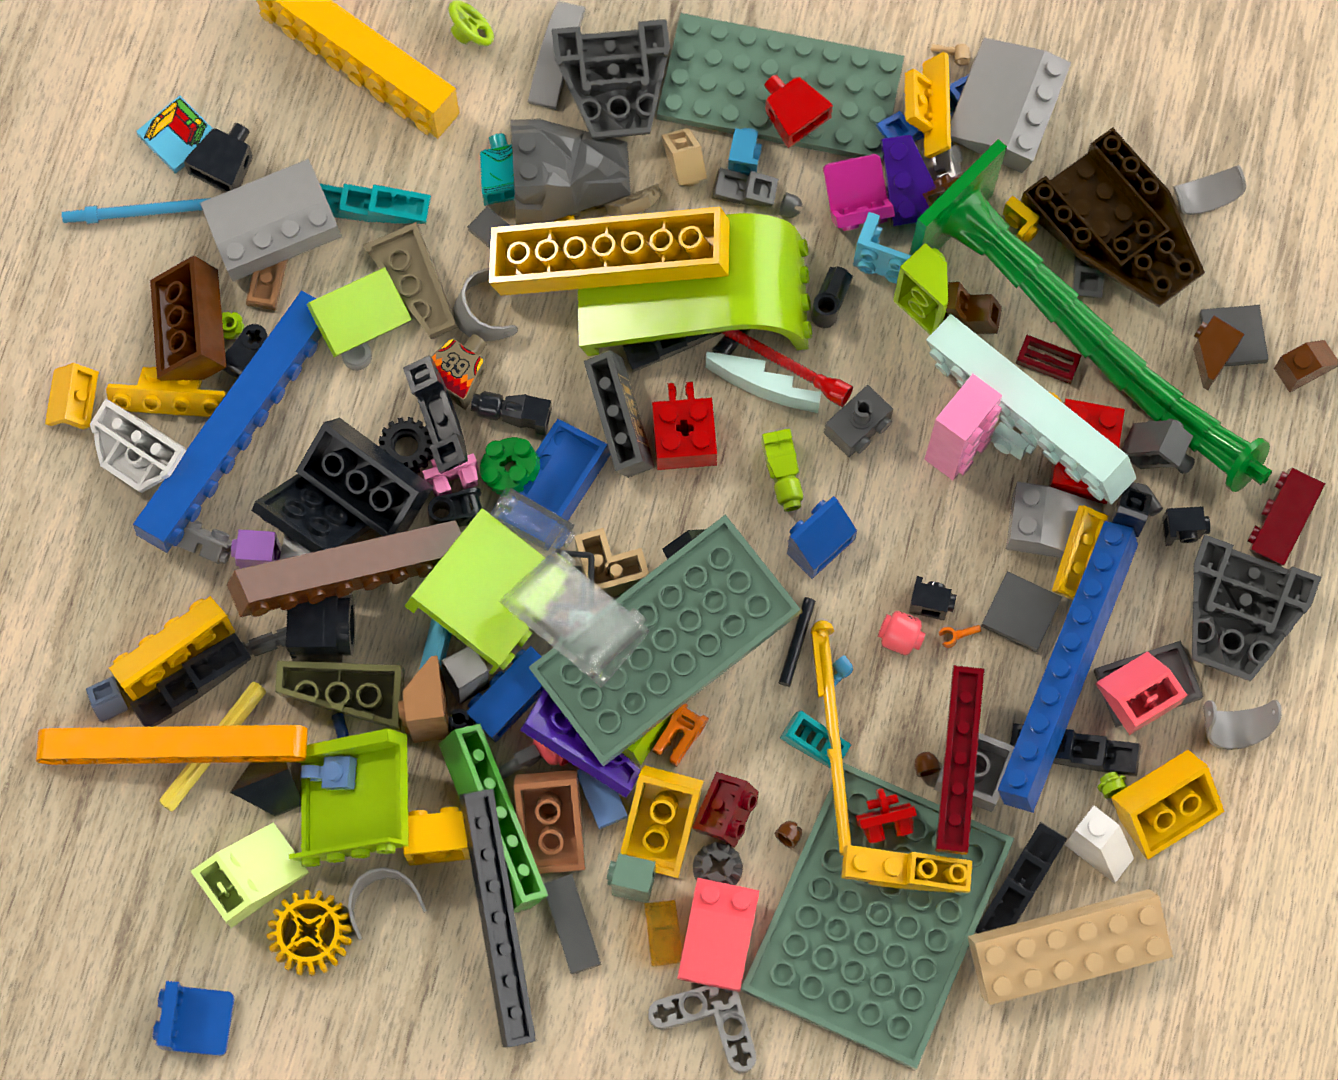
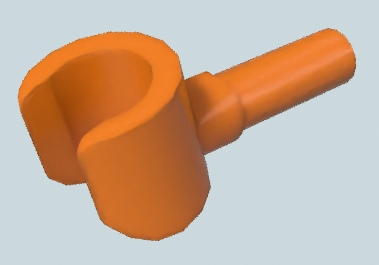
M976 625L957 631L951 627H944L939 631V636L948 633L952 634L953 639L951 641L942 643L944 647L952 648L958 639L981 632V627Z

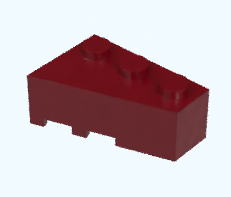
M1290 468L1287 472L1282 471L1275 484V488L1278 491L1274 499L1269 498L1261 512V515L1265 516L1261 526L1255 525L1247 542L1251 543L1249 550L1284 566L1326 483L1295 468Z

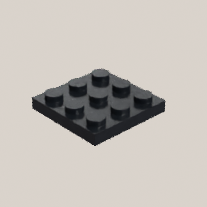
M296 474L256 500L251 510L266 523L273 525L289 539L296 541L311 553L348 545L371 529L370 526L299 474Z

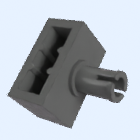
M867 384L825 423L824 434L848 457L855 452L860 454L871 443L870 438L876 432L881 434L891 425L892 420L890 419L893 408Z
M1167 419L1165 421L1148 420L1147 422L1133 423L1121 449L1129 456L1130 462L1139 469L1175 467L1181 474H1186L1195 464V459L1186 454L1193 435L1184 429V425L1174 419Z

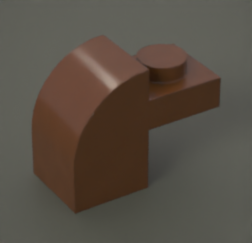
M948 282V305L944 320L952 314L975 334H998L1002 306L992 294L970 295L960 282Z

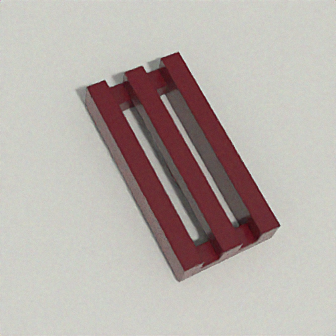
M1026 334L1015 364L1071 384L1082 355ZM1028 345L1072 361L1073 364L1071 365L1047 354L1028 349Z

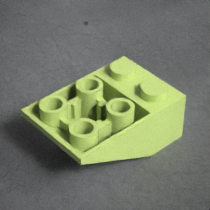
M274 822L215 853L190 871L230 928H233L309 873L306 867L301 865L300 861L289 859V854L295 852Z

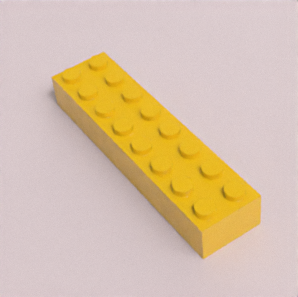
M256 0L260 8L259 13L265 21L270 24L276 23L289 38L293 40L297 38L303 42L305 48L313 55L319 54L324 57L331 68L336 71L342 70L358 87L363 85L369 89L376 100L381 103L387 102L400 117L404 119L408 117L414 121L417 128L424 134H432L438 139L460 114L456 88L332 0Z
M719 206L491 228L489 284L503 296L729 276L730 220Z

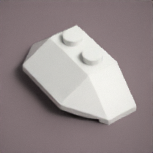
M108 399L104 400L90 423L91 431L94 433L95 447L100 466L141 493L169 478L186 452L185 447Z

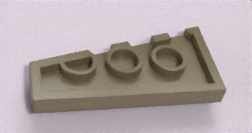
M416 222L363 244V247L379 269L386 268L401 299L430 339L458 328L422 233Z

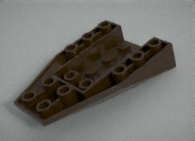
M1113 127L1090 144L1087 154L1051 180L1044 176L1022 194L1021 202L1040 216L1038 224L1078 259L1158 308L1205 273L1169 189Z

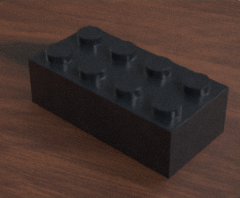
M341 418L323 422L295 471L382 536L408 531L434 487Z

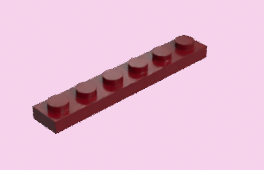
M953 665L935 847L937 852L968 854L985 671L983 668Z

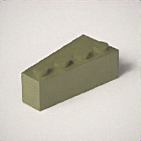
M277 661L275 692L278 695L401 731L402 720H400L398 701H403L404 669L401 665Z

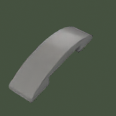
M562 1L557 2L542 42L528 103L556 110L563 88L564 77L554 58L552 29L580 27L586 7Z

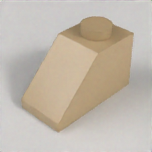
M689 128L661 135L673 176L679 186H693L698 184L700 180L707 179L701 146Z

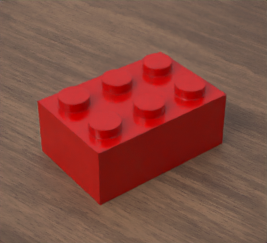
M1065 398L1064 405L1119 448L1125 409ZM1060 462L1056 465L1052 463L1049 487L1101 504L1108 503L1104 498L1101 501L1096 499L1087 490L1089 486L1082 480L1077 483L1065 472L1066 467Z

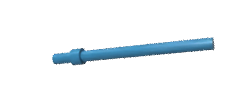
M211 198L98 208L97 205L86 206L85 210L62 212L63 223L86 221L87 224H93L105 219L202 211L200 203Z

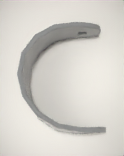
M1240 165L1197 180L1173 186L1182 213L1193 215L1209 212L1235 201L1244 194L1246 181Z
M485 268L474 272L465 281L453 307L454 318L460 331L468 337L475 334L484 341L505 339L518 332L517 326H489L480 322L471 313L466 303L465 292L470 287L489 280L490 268Z
M1208 700L1203 705L1207 738L1210 744L1220 749H1241L1261 742L1275 731L1282 715L1281 705L1278 700H1272L1260 707L1240 711H1217L1215 702L1212 700Z
M385 867L368 870L357 878L351 888L348 909L352 925L359 940H362V936L354 915L356 899L362 890L374 881L386 878L401 880L412 888L417 895L423 912H426L416 887L408 877L398 870Z

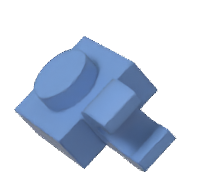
M352 756L324 757V766L302 765L301 778H310V781H322L321 788L328 790L354 789L357 758Z

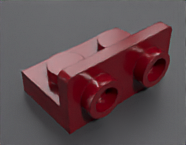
M716 772L692 828L698 833L723 840L726 844L735 848L739 839L745 833V824L751 811L757 805L759 792L746 780Z

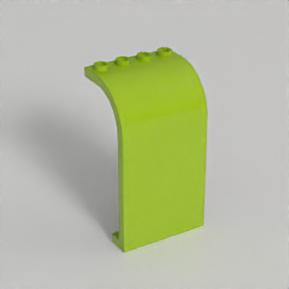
M753 213L726 214L730 220L729 276L578 289L579 347L587 356L599 355V348L730 330L759 329L786 336L797 351L809 349L808 339L812 338L811 322L807 321V311H811L810 296L806 293V284L810 282V275L804 261V257L808 256L807 240L802 239L797 229L791 223L781 218Z

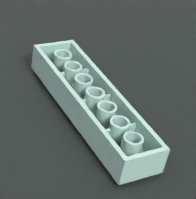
M952 314L926 339L931 349L929 354L937 362L935 366L941 373L947 377L950 374L957 379L956 383L960 388L974 374L1002 394L999 404L1002 408L999 413L1001 414L999 416L1000 420L1011 429L1014 426L1022 432V438L1034 447L1037 444L1044 449L1043 454L1053 464L1056 465L1060 462L1065 466V472L1075 482L1078 483L1082 480L1089 486L1087 490L1096 499L1101 501L1104 498L1112 505L1136 479L1129 456Z

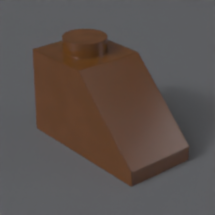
M1213 316L1208 324L1203 321L1193 336L1198 339L1193 351L1202 386L1206 390L1210 389L1244 336V333L1216 316Z
M1325 340L1306 342L1282 355L1274 370L1289 393L1337 368L1338 359Z

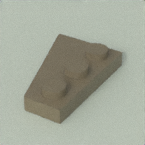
M656 184L608 203L605 207L609 216L644 214V210L652 207L662 193L659 185Z

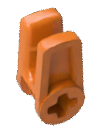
M686 703L673 713L666 729L652 750L658 756L663 755L667 747L671 746L674 736L679 732L683 733V737L676 748L672 749L673 753L669 759V762L676 767L692 743L699 737L709 720L705 715L700 717L689 710Z

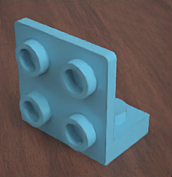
M869 212L857 241L853 266L863 273H875L897 284L900 266L911 255L879 244V238L883 229L878 226L880 215Z

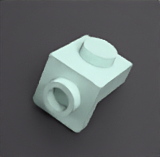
M1002 422L995 428L991 438V442L994 443L996 449L1004 454L1010 453L1019 460L1022 459L1026 452L1031 455L1037 447V444L1034 447L1031 446L1019 433Z

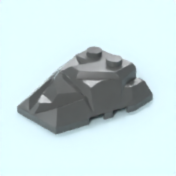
M667 19L638 21L637 30L581 34V26L552 29L555 61L591 138L604 139L650 134L670 49Z
M542 119L510 120L516 225L554 222V220L568 215L576 217L580 215V211L591 207L599 209L605 207L608 203L631 195L628 146L626 141L614 138L592 139L587 131Z
M1204 535L1193 563L1191 660L1241 679L1252 681L1275 652V649L1288 636L1303 614L1312 606L1322 577L1293 566L1290 569L1283 568L1234 550L1233 544Z

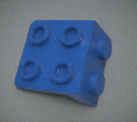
M166 981L165 989H160L158 996V1008H162L160 1021H155L153 1028V1040H157L156 1046L167 1051L214 1056L225 1055L229 1040L234 995L229 991L184 987L179 982Z

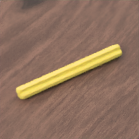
M252 682L218 726H241L266 694V690L260 684ZM188 763L160 798L159 802L170 811H174L211 763Z

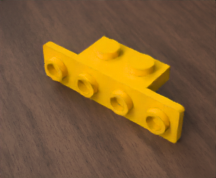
M945 52L923 62V75L914 68L905 72V119L910 125L924 133V156L928 159L951 148L949 56Z
M142 367L137 385L108 384L106 388L107 399L128 412L210 417L226 395L225 391L200 390L203 380L160 381L157 379L156 367Z

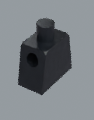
M235 123L228 134L217 128L212 129L184 160L188 174L224 192L240 187L253 157L250 146L244 142L250 131L239 123Z

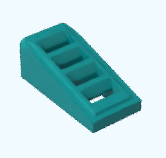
M802 710L796 712L780 736V739L831 768L830 759L826 756L827 749L831 748L827 727ZM801 724L805 726V728L798 737L797 735H795V732ZM814 731L816 734L810 744H808L806 739L810 732ZM822 737H824L827 740L823 745L822 749L819 751L816 749V747L818 746ZM840 737L843 760L852 744Z

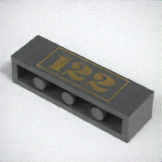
M610 350L584 360L615 471L629 478L655 468L623 358Z

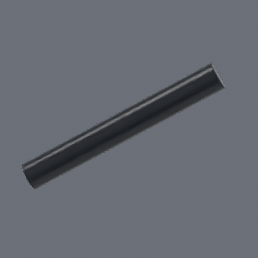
M805 597L802 603V613L799 614L778 682L783 686L790 687L816 602L812 598Z

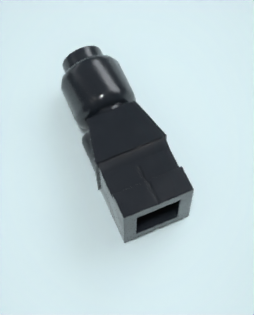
M483 391L481 394L474 393L471 411L476 412L480 418L495 421L502 417L503 422L521 429L526 427L535 429L536 434L546 436L552 412L551 400L527 394L506 396L504 400L501 394Z

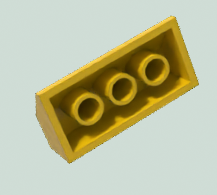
M211 596L206 599L197 600L189 607L190 611L180 618L179 616L173 617L165 623L164 629L159 633L146 636L139 642V647L130 653L125 652L119 655L113 661V665L109 667V670L132 701L157 688L156 683L182 669L184 662L235 633L227 615Z

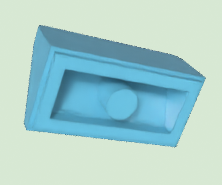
M431 619L419 670L431 656H438L440 667L441 661L446 659L452 633L434 619Z

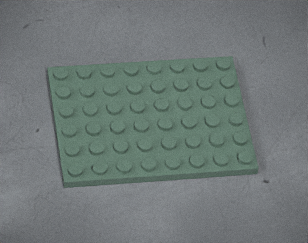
M843 763L851 845L906 854L918 852L971 860L970 892H935L868 885V882L841 878L843 856L840 855L832 784L741 987V991L916 1070L969 947L968 936L975 933L1014 838L971 819L967 855L937 852L935 847L939 816L938 804ZM880 788L884 789L886 796L894 794L898 796L899 803L888 805L889 807L910 803L911 806H915L917 815L912 817L914 833L897 836L893 822L882 824L885 840L875 843L867 841L863 829L856 823L855 816L880 810L879 808L868 810L866 801L877 799L876 789Z

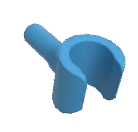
M845 655L832 664L837 671V674L833 676L834 686L853 671L852 663Z

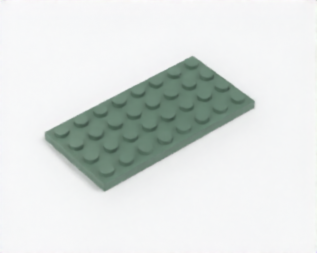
M680 13L658 106L657 119L734 134L735 128H752L758 131L757 139L784 144L765 111L766 99L771 94L764 87V84L773 75H778L785 84L795 77H801L833 104L832 116L792 146L853 158L877 154L881 158V163H883L880 139H883L884 136L876 125L893 115L905 56Z
M725 514L529 666V669L600 763L605 766L801 614L802 610Z

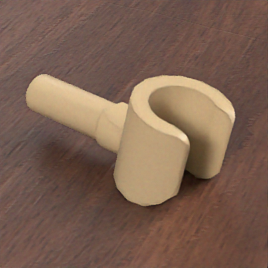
M936 44L931 46V51L955 55V64L964 66L970 64V49L966 44H958L955 47Z

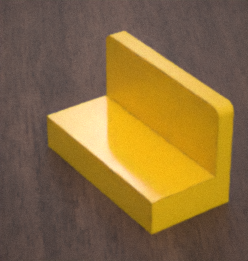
M76 363L56 368L53 372L45 424L54 426L66 423L82 430L90 428L99 372Z

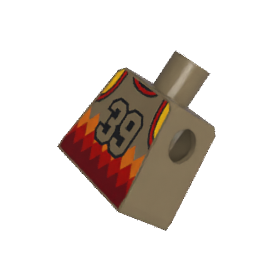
M472 334L465 345L451 338L431 356L452 402L464 410L468 408L487 370L486 360L480 356V353L487 344L475 334Z

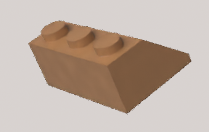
M431 656L404 688V700L398 701L399 716L405 728V734H411L414 743L443 740L450 734L444 677L438 656Z

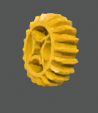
M305 890L304 899L300 900V897L295 892L292 894L294 903L290 905L287 900L283 899L281 904L285 910L281 912L278 909H274L272 912L279 920L268 921V926L276 929V931L266 934L268 940L276 941L269 946V950L271 952L280 951L276 955L275 960L281 963L287 959L284 968L288 971L297 964L296 973L298 975L304 973L306 966H308L310 976H315L316 966H319L321 971L326 973L328 972L326 962L330 960L332 965L336 967L339 965V962L334 956L337 953L343 957L347 955V952L340 947L341 944H352V940L343 936V934L353 932V927L351 925H342L350 920V915L348 913L340 914L344 906L342 903L333 906L335 898L332 895H329L323 902V892L320 890L316 892L314 899H312L311 892ZM307 909H319L326 913L322 916L318 915L313 919H306L299 912ZM292 919L297 925V931L291 938L292 942L286 945L285 931L289 921ZM333 920L335 934L328 947L323 941V933L329 927L327 924ZM301 922L316 933L315 937L319 943H316L309 936L302 938L306 934L304 933L305 929L300 924ZM309 946L315 947L321 953L313 957H301L294 954L298 949L301 951Z

